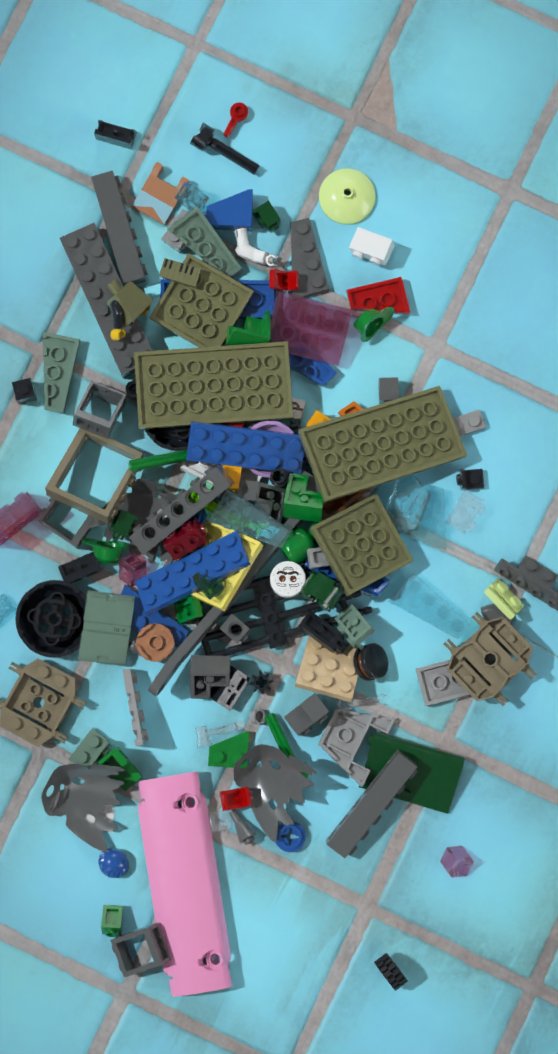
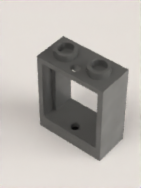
M91 380L74 413L73 426L108 439L125 406L127 394ZM92 397L117 406L110 421L85 412Z
M50 498L49 502L51 503L47 509L43 508L38 515L40 518L38 522L78 549L82 544V539H85L92 529L88 525L94 517L88 515L73 539H71L47 522L60 504L59 501Z
M158 922L110 940L123 977L161 966L172 960ZM144 934L153 962L134 968L125 940Z

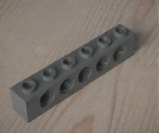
M212 465L204 472L206 476L202 479L197 477L190 483L191 488L187 491L182 489L175 495L176 500L172 503L170 500L161 506V512L158 514L156 512L152 513L146 518L148 522L142 526L140 523L132 530L133 534L129 538L142 555L148 553L163 541L166 536L177 530L235 483L221 465L217 467ZM207 480L213 483V490L206 487ZM192 492H195V493L198 494V496H199L198 502H196V501H194V500L192 499V497H191ZM178 504L183 505L184 513H180L177 510ZM163 516H167L169 518V525L163 522ZM149 527L155 530V536H151L148 533Z

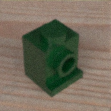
M269 200L253 210L254 218L259 217L257 221L261 228L265 227L270 233L279 228L281 219Z
M118 509V513L114 516L109 531L114 532L112 536L123 540L124 537H127V534H131L134 528L132 523L133 521H138L139 517Z

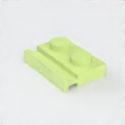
M499 578L484 591L509 620L524 607L519 597L515 596Z

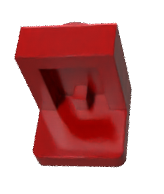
M278 269L269 270V289L282 292L298 290L299 272H286Z
M248 787L220 792L223 811L252 806V794Z

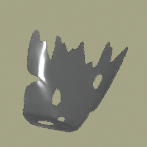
M140 478L135 481L132 486V492L127 493L124 503H120L117 509L139 517L138 521H133L132 523L135 528L140 523L142 526L148 522L146 520L147 517L154 512L157 514L162 505L169 500L172 503L177 498L163 485ZM156 487L164 489L167 493L160 492ZM155 494L160 495L161 498H160V499L156 498V497H155ZM178 504L177 510L180 513H183V505ZM164 516L162 518L163 522L169 525V518ZM96 518L92 519L88 525L89 528L107 525L104 534L106 542L113 538L114 532L109 531L113 521L112 518L109 524ZM149 527L148 533L151 536H155V530ZM130 539L129 551L131 552L137 547ZM165 539L145 554L148 557L149 563H152L159 546L161 548L160 561H164V566L172 562L173 558L164 547Z
M260 744L250 749L237 760L234 765V781L237 786L248 787L249 790L253 791L251 809L263 831L275 842L277 840L278 821L287 826L290 824L294 825L293 820L284 809V804H289V798L305 803L302 797V788L314 786V783L300 772L312 775L311 772L316 774L317 772L292 755H289V758H287L281 750L273 746ZM244 760H251L250 764L247 767H240L241 763ZM272 760L276 761L281 768H273L270 762ZM259 761L262 763L261 767H257ZM270 799H274L277 803L275 810L268 803Z
M67 764L57 767L50 776L41 795L45 812L49 816H62L65 814L68 829L90 846L107 852L108 849L102 831L113 832L118 827L104 819L101 813H105L104 806L121 804L116 799V794L113 790L118 789L124 782L107 778L106 776L119 775L118 771H124V769L97 764L90 765V769L80 764ZM73 777H78L85 780L83 784H75L72 780ZM61 784L64 785L63 790H60ZM53 785V793L47 797V790ZM90 814L94 816V823H89L85 820V815Z

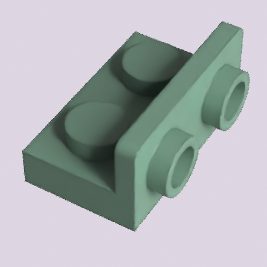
M353 604L349 605L334 618L339 624L337 626L338 630L343 635L347 634L349 636L347 641L353 648L358 646L360 650L364 649L361 642L375 630Z
M92 728L69 757V760L74 764H80L90 769V765L99 764L97 760L101 755L104 757L111 749L108 745L111 742Z

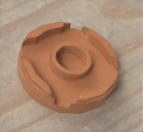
M149 624L143 627L136 639V647L139 654L151 662H160L168 658L173 652L175 645L173 634L166 626L161 624Z

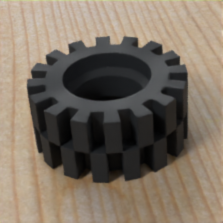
M387 953L374 962L395 991L408 982Z

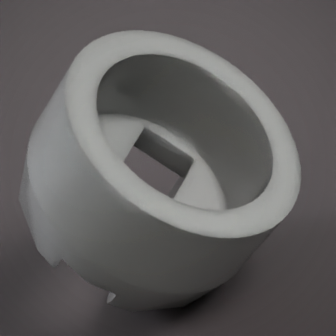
M254 709L249 714V720L256 725L263 724L266 714L263 709Z

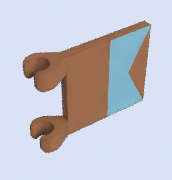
M156 162L132 207L165 225L183 192L188 187L189 180L182 177L177 188L158 178L163 170V165Z

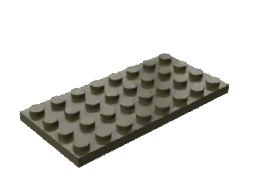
M288 341L134 352L139 429L190 426L191 421L224 424L293 419Z
M440 386L298 430L324 503L466 458L467 456Z

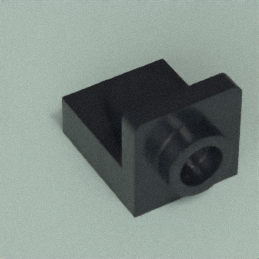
M460 469L459 474H456L457 486H460L461 490L484 488L483 470Z

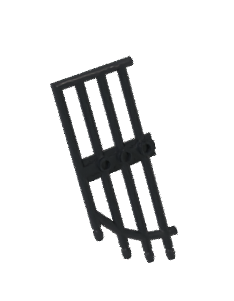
M303 565V566H301V567H302V569H303L304 572H305V576H306V580H307V578L309 577L310 574H307L306 572H307V571H310V570L305 569V568H304L305 565ZM270 575L255 579L245 589L253 588L255 600L231 606L222 617L258 607L261 618L245 622L244 624L250 629L263 625L266 636L212 652L209 641L227 636L221 630L207 633L201 640L205 656H228L265 644H269L270 649L289 644L287 638L305 632L299 627L285 631L282 619L303 614L310 610L320 609L321 607L317 604L318 601L279 612L276 601L286 598L276 593L274 594L270 584ZM360 590L349 596H346L345 593L342 594L338 601L342 611L348 607L347 600L362 595ZM371 606L357 609L362 616L373 612ZM204 614L200 618L194 619L196 626L207 614ZM337 616L323 619L329 625L337 624V621L334 619ZM234 625L231 628L232 634L242 631L239 625Z

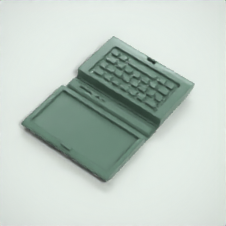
M88 590L84 612V626L78 655L79 661L125 666L135 596Z

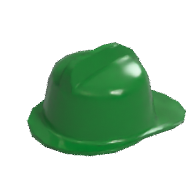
M387 307L380 312L368 309L360 314L353 326L361 334L360 339L362 342L369 341L391 319L394 314L393 307Z
M82 539V542L93 547L96 559L105 564L119 563L123 548L128 547V544L122 541L106 542L97 539Z

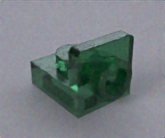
M199 572L192 576L194 584L209 600L219 596L224 589V583L221 578L212 583L206 575L202 576Z

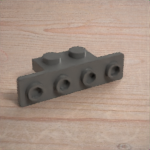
M526 555L518 568L506 560L500 559L494 568L495 572L558 611V593L551 589L558 575Z

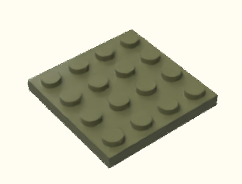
M188 253L183 263L201 268L196 288L171 281L149 318L198 348L222 346L226 340L228 326L234 327L254 291Z
M377 494L310 528L340 585L344 587L346 596L414 561Z

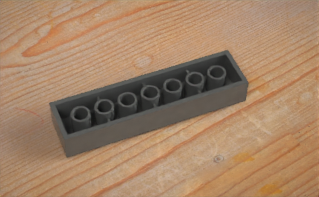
M92 223L60 237V240L122 377L126 378L135 374L134 352L152 351V348L138 318L125 328H121L126 332L125 337L120 338L119 341L111 339V331L115 328L113 327V316L107 301L113 294L106 286L114 279L121 287L123 285L96 225Z

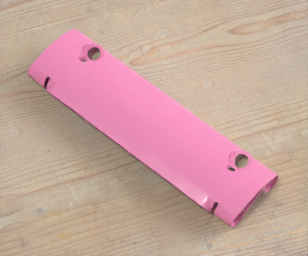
M198 771L138 781L140 798H145V801H141L138 805V813L155 922L159 924L172 959L162 965L164 973L168 976H173L169 978L171 996L192 995L232 987L230 969L228 968L231 960L230 945L207 801L204 794L200 792ZM180 800L182 803V808H179L178 801ZM204 957H206L207 965L203 963Z

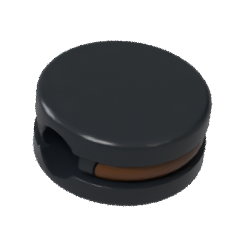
M376 643L364 645L362 650L358 647L354 653L353 664L359 677L365 681L384 677L389 666L385 650Z

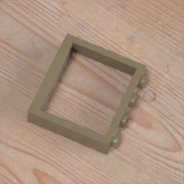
M80 428L45 487L46 495L109 524L111 518L113 519L117 515L119 504L124 503L128 488H132L136 481L135 475L138 471L141 472L142 470L130 471L129 468L127 469L105 510L59 488L87 439L132 460L143 458V453L111 438L107 439Z

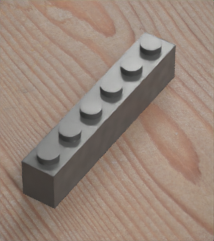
M113 170L92 176L91 179L123 286L129 281L134 284L145 282L144 276L148 275L145 264L141 265L139 260L142 257L140 247H136L134 243L137 237L134 228L130 229L129 222H132L130 213L124 210L123 205L127 204L124 193L120 194L118 187L121 186L119 176H114Z
M397 749L326 839V845L343 858H346L348 855L351 856L357 849L356 844L359 840L363 841L369 834L368 829L370 826L378 823L384 809L388 810L392 805L393 797L396 794L399 795L404 790V783L408 778L411 780L415 776L417 764Z

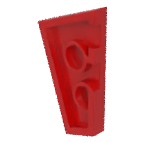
M402 277L346 290L351 310L366 311L374 309L380 312L387 307H393L394 313H411Z

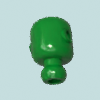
M297 528L292 530L289 536L285 537L284 541L280 544V549L289 561L300 565L308 561L307 550L317 548L315 544L316 539L310 529L306 532L303 528Z

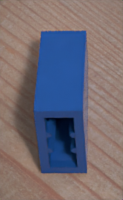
M248 189L207 206L206 212H203V215L214 230L247 228V231H252L253 189Z

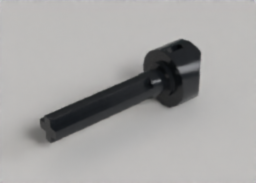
M204 122L199 129L200 133L193 136L190 142L191 145L201 151L209 146L253 175L257 172L258 164L218 139L213 138L215 129Z

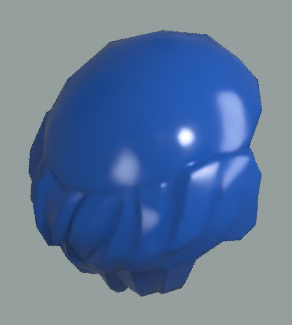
M110 848L107 852H101L98 864L105 876L119 878L127 873L129 861L123 851Z

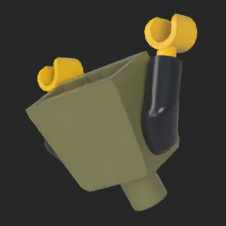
M114 279L106 286L113 294L107 301V305L111 310L113 327L115 328L111 331L110 336L112 340L119 341L120 338L126 335V332L121 328L128 326L138 316L147 315L146 311L150 310V304L153 300L145 294L144 288L135 285L133 282L129 281L121 287Z

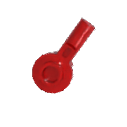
M238 102L231 106V120L223 132V136L226 138L230 137L237 122L240 123L247 118L248 108L244 103Z

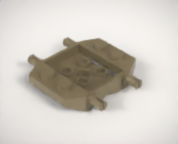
M476 612L475 615L480 620L474 615L471 618L477 622L480 628L460 647H456L450 639L447 642L452 647L446 642L443 644L452 654L447 671L476 701L495 698L504 706L505 703L500 698L506 703L509 700L500 693V690L520 671H524L530 679L533 676L528 671L534 676L537 674L528 664L533 647L504 617L487 621ZM490 632L513 654V656L517 659L516 662L489 635ZM489 653L496 657V661L492 665L486 664L484 660L485 656ZM464 656L489 681L491 686H488L487 683L465 662V660L463 659Z
M39 658L25 667L12 662L10 664L12 666H9L8 669L16 672L19 677L6 701L0 700V727L37 747L52 738L65 743V739L68 736L58 730L71 704L84 709V705L87 703L76 695V678ZM33 677L36 680L46 684L47 686L59 691L60 693L64 694V697L38 684L30 678ZM37 697L44 699V706L41 708H36L34 705V700ZM13 709H17L48 727L44 728L14 712Z

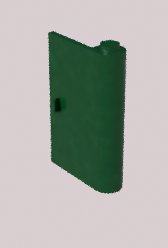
M375 731L374 734L370 733L367 745H370V751L365 768L371 771L363 787L359 786V788L366 789L398 749L417 764V773L411 780L408 778L404 783L405 790L399 795L396 794L393 798L448 814L465 757Z

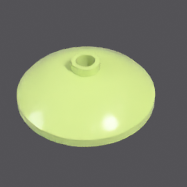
M348 168L336 170L325 178L320 187V206L325 215L334 222L346 225L358 223L365 219L373 209L375 203L374 186L370 179L358 170ZM346 190L351 192L349 196L344 194Z

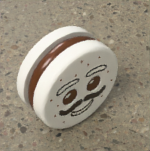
M284 561L277 564L270 575V584L273 591L285 598L297 596L302 591L301 588L306 581L305 572L302 567L292 561Z

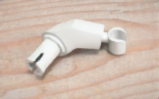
M247 228L234 230L237 240L235 251L238 256L251 262L277 266V264H273L272 260L273 258H279L278 255H271L249 245Z

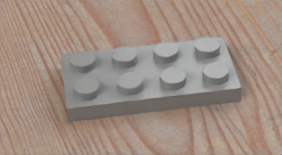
M487 654L484 658L485 663L488 665L494 664L492 654ZM464 656L463 659L465 660V662L487 683L488 686H491L489 681ZM450 660L415 669L425 706L470 695L447 671Z

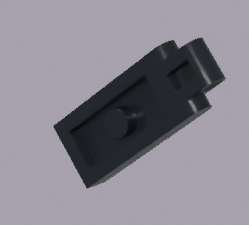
M311 610L298 625L301 630L332 653L336 651L342 655L349 646L344 641L345 637Z

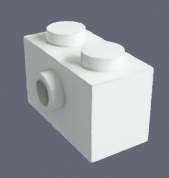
M358 227L349 249L352 255L358 259L366 258L374 265L380 266L382 264L386 266L395 245L392 239Z

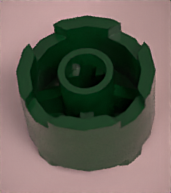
M312 570L301 588V594L311 602H314V600L318 601L317 604L321 608L330 612L344 593V587H338L335 585L334 580Z

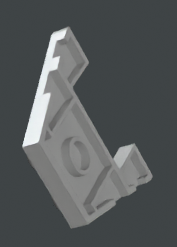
M335 709L318 745L359 786L363 787L371 770L353 762L355 754L369 727L388 734L395 718Z

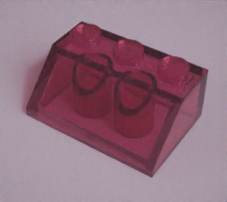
M23 492L14 498L15 502L10 506L7 504L0 509V546L38 517L42 509L28 492L25 494Z

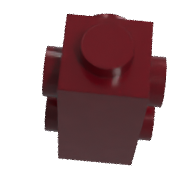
M197 519L192 522L188 521L181 529L176 532L173 531L165 537L164 547L174 561L190 554L194 549L202 548L207 542L208 530Z

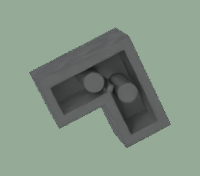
M244 480L241 499L255 503L251 522L274 527L281 526L286 489L261 482Z
M191 655V699H210L211 686L230 687V656Z
M314 693L284 716V718L297 735L302 734L304 736L312 730L310 727L315 722L320 724L327 719L328 716L326 714L329 711Z

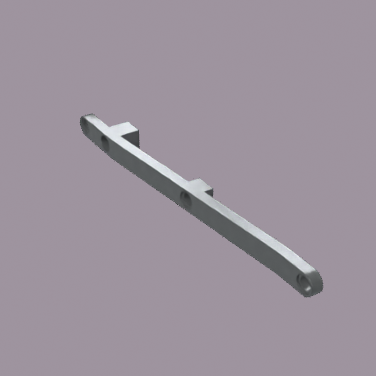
M303 470L302 475H309L307 491L320 492L315 477ZM289 518L256 557L225 612L278 552L280 544L284 541L285 537L289 536L292 530L297 529L304 520ZM213 606L165 663L148 689L150 693L154 696H158L179 666L225 614L224 611Z

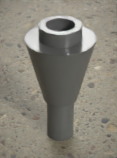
M236 809L231 811L229 814L235 823L239 843L247 845L253 842L256 833L240 818Z

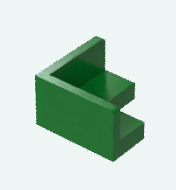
M266 310L262 319L246 316L244 329L228 326L226 330V345L269 343L271 339L270 311Z
M290 473L283 504V517L314 522L322 521L324 500L320 492L307 491L309 475Z
M115 747L98 761L99 765L115 766L124 769V771H118L119 775H112L115 780L124 782L123 785H120L124 791H127L143 777L119 747Z

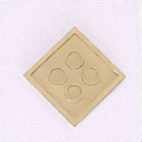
M309 636L295 687L351 702L358 678L353 664L354 653L358 647L353 648V646L349 645L342 655L336 651L332 653Z

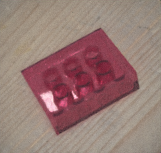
M277 290L270 319L271 339L269 343L288 341L289 354L339 366L353 310Z

